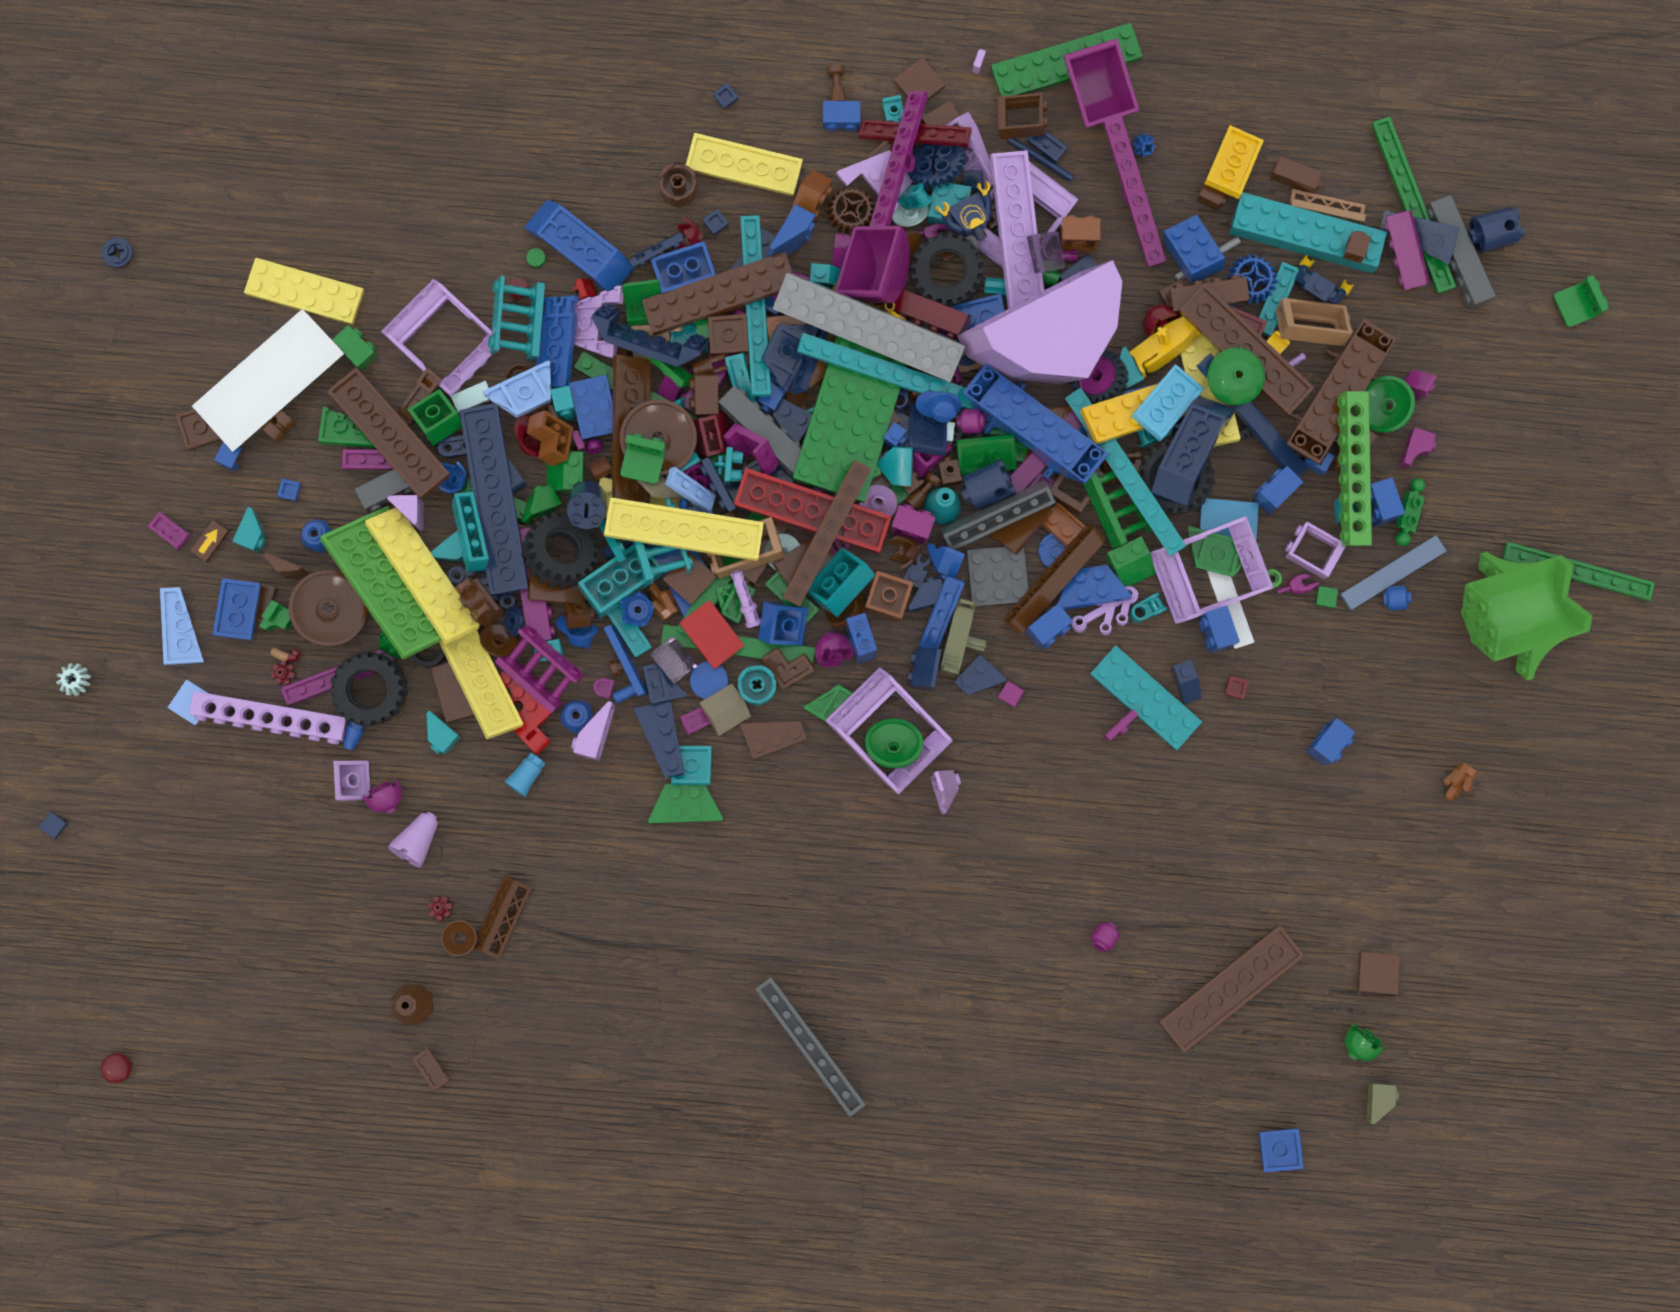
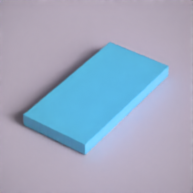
M1175 364L1131 417L1156 439L1161 441L1204 388Z

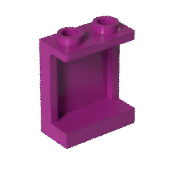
M736 423L723 436L728 447H733V451L743 452V460L748 455L755 458L764 474L770 475L779 465L769 441L764 437Z

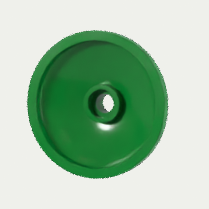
M1229 348L1220 352L1211 361L1207 372V382L1211 392L1218 400L1229 405H1243L1252 401L1262 390L1265 381V372L1261 361L1254 353L1243 348ZM1237 371L1242 374L1241 378L1236 377Z
M1382 376L1368 384L1365 391H1369V428L1377 432L1389 433L1405 426L1415 410L1416 402L1412 388L1404 380L1394 376ZM1392 403L1393 408L1388 410V405Z
M885 719L877 722L869 729L865 738V748L870 758L877 764L888 768H902L914 763L919 758L923 749V738L920 731L913 724L902 719Z

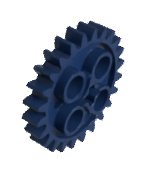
M918 144L919 149H913L915 167L912 172H908V175L914 184L922 183L925 190L929 186L934 190L937 185L941 189L944 183L948 186V181L955 182L954 177H960L959 171L965 170L963 165L967 164L965 150L960 146Z

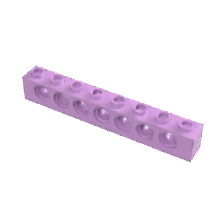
M193 691L189 714L195 716V720L206 721L209 718L214 719L213 723L223 725L227 721L232 722V726L244 728V725H250L252 730L263 731V728L271 729L270 733L282 735V731L290 732L289 736L301 738V735H307L310 740L320 741V738L328 739L327 743L338 745L339 741L344 742L346 724H349V721L344 719L345 717ZM215 704L216 710L214 713L210 714L209 707L210 705ZM234 707L235 714L229 717L228 710ZM253 710L254 717L251 720H247V713ZM268 714H272L273 720L267 724L265 718ZM291 717L292 724L286 727L284 721L286 718ZM310 720L311 727L308 730H304V722ZM325 724H329L330 730L324 734L322 727Z

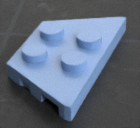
M548 360L484 390V396L516 418L550 403V361Z

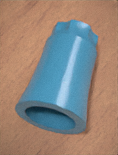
M529 753L527 758H524L504 783L523 797H526L545 763L534 754Z

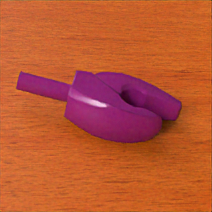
M935 223L924 227V231L916 232L921 233L920 235L924 236V239L927 240L929 237L937 236L938 231L951 230L945 224Z
M1299 574L1288 581V586L1277 589V593L1280 594L1289 590L1291 593L1297 594L1308 593L1315 589L1319 582L1305 586L1302 580L1309 578L1311 575Z

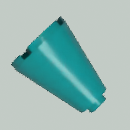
M939 487L933 489L927 495L924 509L933 514L935 523L941 525L950 524L959 517L962 510V501L953 489Z

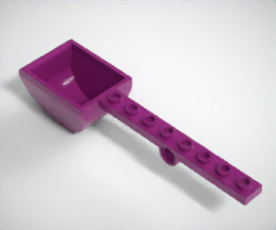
M1116 38L1065 54L1063 59L1085 129L1102 123L1104 125L1122 184V196L1129 207L1146 265L1150 267L1165 262L1166 258L1122 118L1140 110L1119 41Z
M925 90L909 91L870 226H854L835 291L860 302L892 303L898 299L906 282L909 268V242L907 234L901 226H890L905 173L912 172L915 167V158L911 152L928 98V93Z

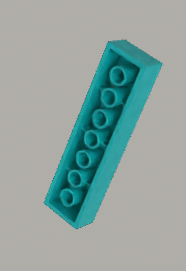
M1242 192L1237 200L1228 234L1373 274L1379 265L1387 232ZM1353 231H1362L1371 237L1365 258L1361 263L1342 258L1348 237Z

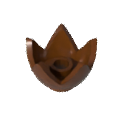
M906 535L888 539L899 547L890 560L904 562L900 569L907 567L916 560L920 553V546L916 540Z

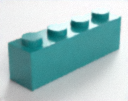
M474 492L455 493L452 509L466 572L486 570L489 558Z

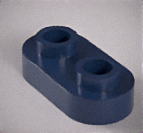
M464 435L448 437L440 441L438 444L439 453L445 458L466 456ZM447 446L452 447L451 451L449 452L445 451V448Z

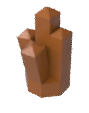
M655 583L649 585L648 591L651 594L650 598L654 612L660 616L662 621H667L675 616L680 610L674 601L671 590L664 589L660 591Z
M1460 762L1457 768L1443 780L1444 785L1450 787L1445 795L1447 800L1453 801L1455 797L1460 795L1463 789L1466 792L1471 791L1473 781L1478 774L1475 769Z

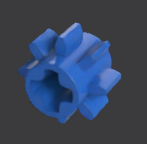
M1145 133L1142 136H1136L1132 143V146L1135 148L1133 153L1140 155L1142 158H1145V155H1151L1156 147L1152 143L1155 139Z

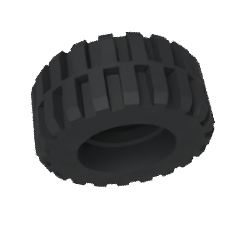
M375 652L355 654L345 659L334 671L336 673L331 678L332 688H330V694L333 697L331 701L333 705H336V711L342 714L347 721L354 722V724L360 726L379 725L391 720L392 717L400 712V708L404 706L405 696H407L408 692L406 690L407 680L404 678L402 668H399L397 663L388 658V656ZM361 672H377L384 678L387 684L385 699L375 707L361 706L352 696V681Z

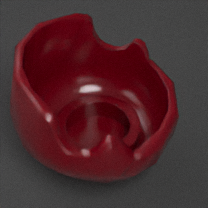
M113 1053L103 1060L100 1072L109 1083L120 1084L130 1076L132 1064L130 1059L124 1054Z

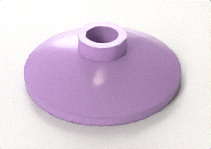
M872 485L869 488L865 503L859 502V505L892 516L897 508V498L888 487ZM876 498L882 499V502H877Z

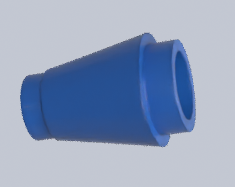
M351 721L349 724H346L344 748L354 751L365 732V725H356Z

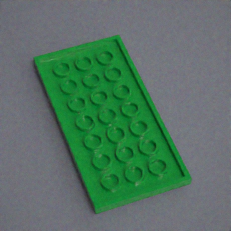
M836 335L835 344L907 368L905 363ZM828 363L792 479L836 494L852 462L856 460L871 468L856 498V501L865 503L883 446V437L887 433L900 387Z

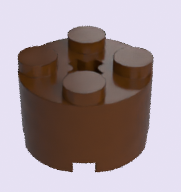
M674 163L666 166L660 173V192L668 204L681 208L694 200L698 191L694 171L689 166Z

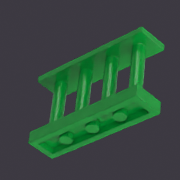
M1111 471L1098 477L1095 472L1084 484V487L1112 548L1126 543L1127 535L1144 528L1145 533L1152 531L1131 497V505L1118 511H1113L1110 501L1127 494V491L1122 487L1106 494L1102 484L1117 476ZM1136 511L1140 521L1121 529L1118 518Z

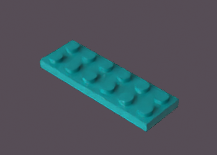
M1116 645L1090 673L1096 681L1130 711L1135 710L1138 713L1137 717L1176 751L1202 723L1199 718Z

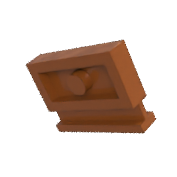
M1057 503L1052 508L1053 512L1041 526L1067 547L1085 525L1060 503Z

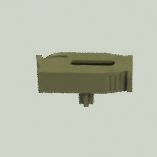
M958 599L939 673L958 677L966 647L984 652L986 641L969 636L976 603ZM962 603L970 605V608L961 605Z

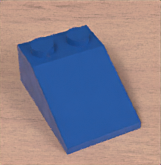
M795 204L771 244L767 257L786 252L789 255L801 248L804 242L808 243L816 224L813 222L815 215Z

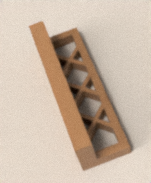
M1296 189L1291 191L1289 201L1291 206L1360 225L1365 222V204ZM1295 195L1303 197L1305 201L1295 199ZM1315 200H1320L1323 205L1315 204V203H1311V202H1313V201H1315ZM1333 204H1338L1341 207V209L1329 206ZM1351 208L1360 209L1359 213L1348 210Z

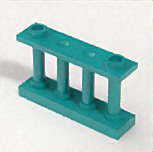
M501 275L494 281L492 288L493 292H495L492 333L488 339L490 354H494L499 350V347L525 351L527 354L526 360L534 361L539 357L545 283L537 282L530 289L504 284L505 276ZM503 292L529 296L531 306L525 307L503 303ZM502 310L527 314L530 317L529 324L522 325L501 321ZM500 329L526 333L528 335V342L524 344L500 340Z
M665 498L666 507L676 508L674 502H670L669 498ZM632 541L646 585L653 584L654 577L657 574L685 567L686 573H691L693 561L691 555L687 556L685 549L666 546L648 549L644 548L642 542ZM679 549L682 560L656 567L650 566L648 559H651V556Z

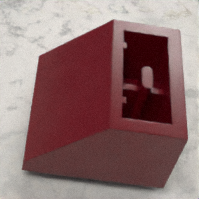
M725 412L692 419L697 432L696 447L699 457L711 456L727 451L728 445L723 436L730 430Z

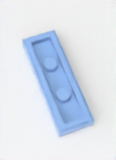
M676 467L670 468L665 485L706 513L712 510L716 495Z

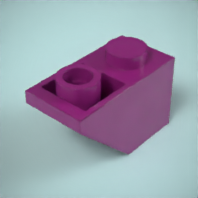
M1412 369L1404 381L1412 388L1415 400L1418 401L1432 392L1436 385L1434 381L1437 376Z

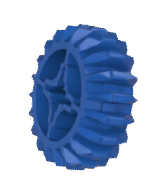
M1247 254L1245 258L1241 256L1238 259L1239 262H1233V267L1229 268L1230 273L1227 275L1229 280L1230 276L1241 275V278H1247L1248 305L1251 304L1252 300L1255 305L1259 303V300L1265 302L1266 297L1272 296L1270 290H1276L1273 283H1278V280L1274 279L1278 276V273L1273 272L1275 266L1269 267L1271 261L1264 262L1265 257L1262 256L1258 259L1257 254H1254L1253 258H1251L1250 254ZM1251 267L1249 272L1239 274L1241 269ZM1251 275H1252V277H1253V280L1255 281V282L1253 283V285H1252V278H1250ZM1266 285L1265 289L1254 292L1256 286Z

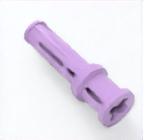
M735 570L730 575L741 603L740 611L744 614L746 627H755L761 623V618L758 617L756 611L757 605L751 599L742 570Z

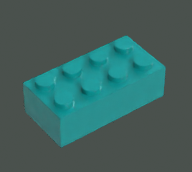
M634 545L622 552L625 560L619 563L615 557L578 582V589L600 619L620 606L621 600L631 597L648 586L645 584ZM654 556L648 559L650 566H660ZM663 573L657 574L654 577V581L663 576Z

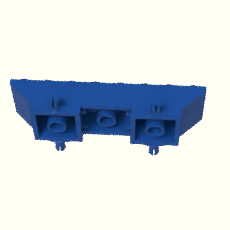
M985 364L963 391V395L970 403L985 414L987 424L981 432H985L987 436L994 427L1000 429L1005 434H1014L1015 439L1036 453L1038 458L1045 462L1048 468L1041 476L1047 481L1055 472L1061 474L1066 479L1070 478L1086 484L1109 453L1084 436L1087 431L1085 428L1083 429V426L1076 430L1024 392L1023 389L1026 385L1022 381L1016 386L991 366Z

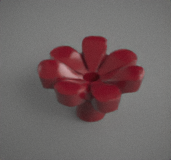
M281 661L280 665L274 664L272 666L275 672L271 673V677L273 679L276 678L275 683L277 685H281L282 682L285 685H290V678L294 679L296 677V673L291 672L295 669V666L293 664L287 666V661Z
M435 896L433 898L434 903L428 904V908L432 909L429 912V916L431 918L436 916L437 921H443V916L449 918L451 912L448 910L453 909V904L447 903L449 898L444 896L440 900L439 896Z

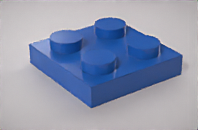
M1298 1128L1258 1132L1263 1172L1304 1169Z

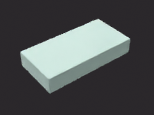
M486 381L451 395L459 414V410L477 407L491 401L483 394V391L489 388Z

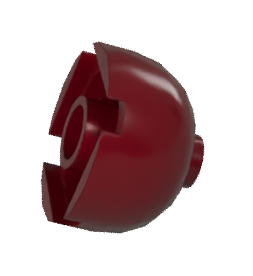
M1164 304L1152 306L1145 312L1142 327L1149 338L1158 331L1159 327L1163 328L1168 323L1181 317L1176 311H1173L1171 306Z

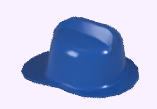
M926 391L921 393L916 400V408L922 415L934 418L942 423L951 421L960 412L962 407L959 397L951 393Z
M564 615L560 616L556 621L557 627L567 635L568 641L572 646L585 649L590 648L593 636L598 632L595 625L591 624L590 627L568 629Z

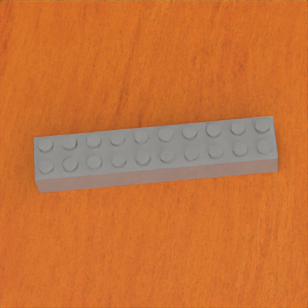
M790 272L786 273L773 309L948 382H951L965 348V345Z

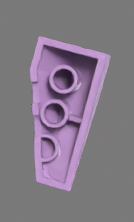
M967 112L948 123L947 126L971 127L972 133L969 147H963L967 156L965 159L967 164L963 165L964 171L982 170L984 188L986 187L985 181L992 186L993 179L990 159L978 127L970 113Z
M954 770L937 771L930 778L942 815L947 813L959 790L958 785H961L958 773L955 774Z

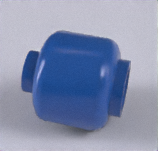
M1403 585L1390 586L1383 592L1384 607L1387 606L1390 611L1405 610L1408 607V603H1412L1411 591L1407 592V588Z

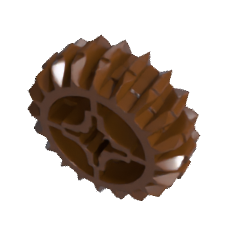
M853 185L850 190L844 186L843 192L838 189L837 195L832 194V200L828 201L830 207L826 208V212L830 213L827 215V219L832 220L830 225H836V231L842 229L843 235L848 231L849 236L852 235L854 226H870L876 202H871L873 196H867V190L862 193L861 187L854 190ZM849 199H857L858 201L853 202ZM842 202L844 210L841 211L840 215H837L836 209ZM865 206L867 214L861 220L859 212ZM851 220L854 223H847L845 221Z

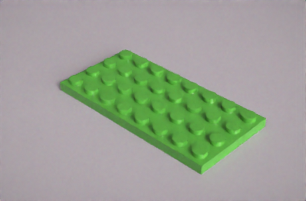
M386 506L322 535L320 541L402 659H405L442 641V639L365 526V520L390 510Z

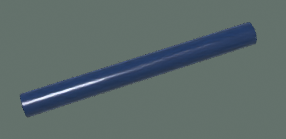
M1015 138L1009 139V144L1020 151H1028V156L1071 182L1074 178L1073 174Z

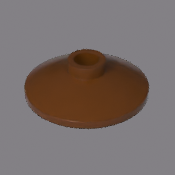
M498 624L485 627L481 631L479 638L483 649L497 657L509 656L518 645L517 637H512L505 626Z

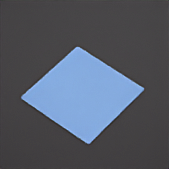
M186 680L168 708L196 725L199 720H195V716L189 714L193 691L207 692Z

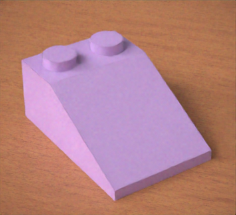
M608 701L579 732L578 737H574L571 748H573V752L576 755L600 761L616 707L612 702Z

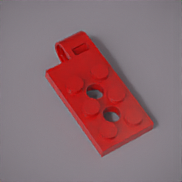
M502 670L499 676L505 688L510 689V698L513 704L523 703V709L518 712L523 725L514 729V731L538 755L551 743L539 727L552 714Z

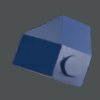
M928 543L926 551L929 558H931L936 575L940 576L939 579L944 581L946 575L956 578L965 554L945 546L936 549V545Z

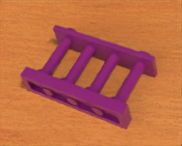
M527 625L519 629L518 633L523 638L512 653L506 657H498L495 663L552 714L564 704L559 697L570 682L576 683L583 679L584 675L577 666L572 665L546 642L536 629ZM530 643L537 651L526 666L523 667L517 662V658L527 644ZM544 655L551 664L540 679L537 680L531 674V671ZM558 668L566 676L552 693L545 687V684Z

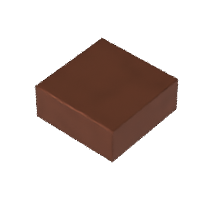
M605 455L588 463L596 481L612 473V468Z

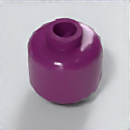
M964 409L961 415L957 416L958 428L961 427L962 432L965 434L980 433L982 428L986 426L985 414L979 409Z
M1111 922L1099 923L1091 935L1093 947L1101 952L1112 950L1120 937L1119 932L1116 930L1117 927Z

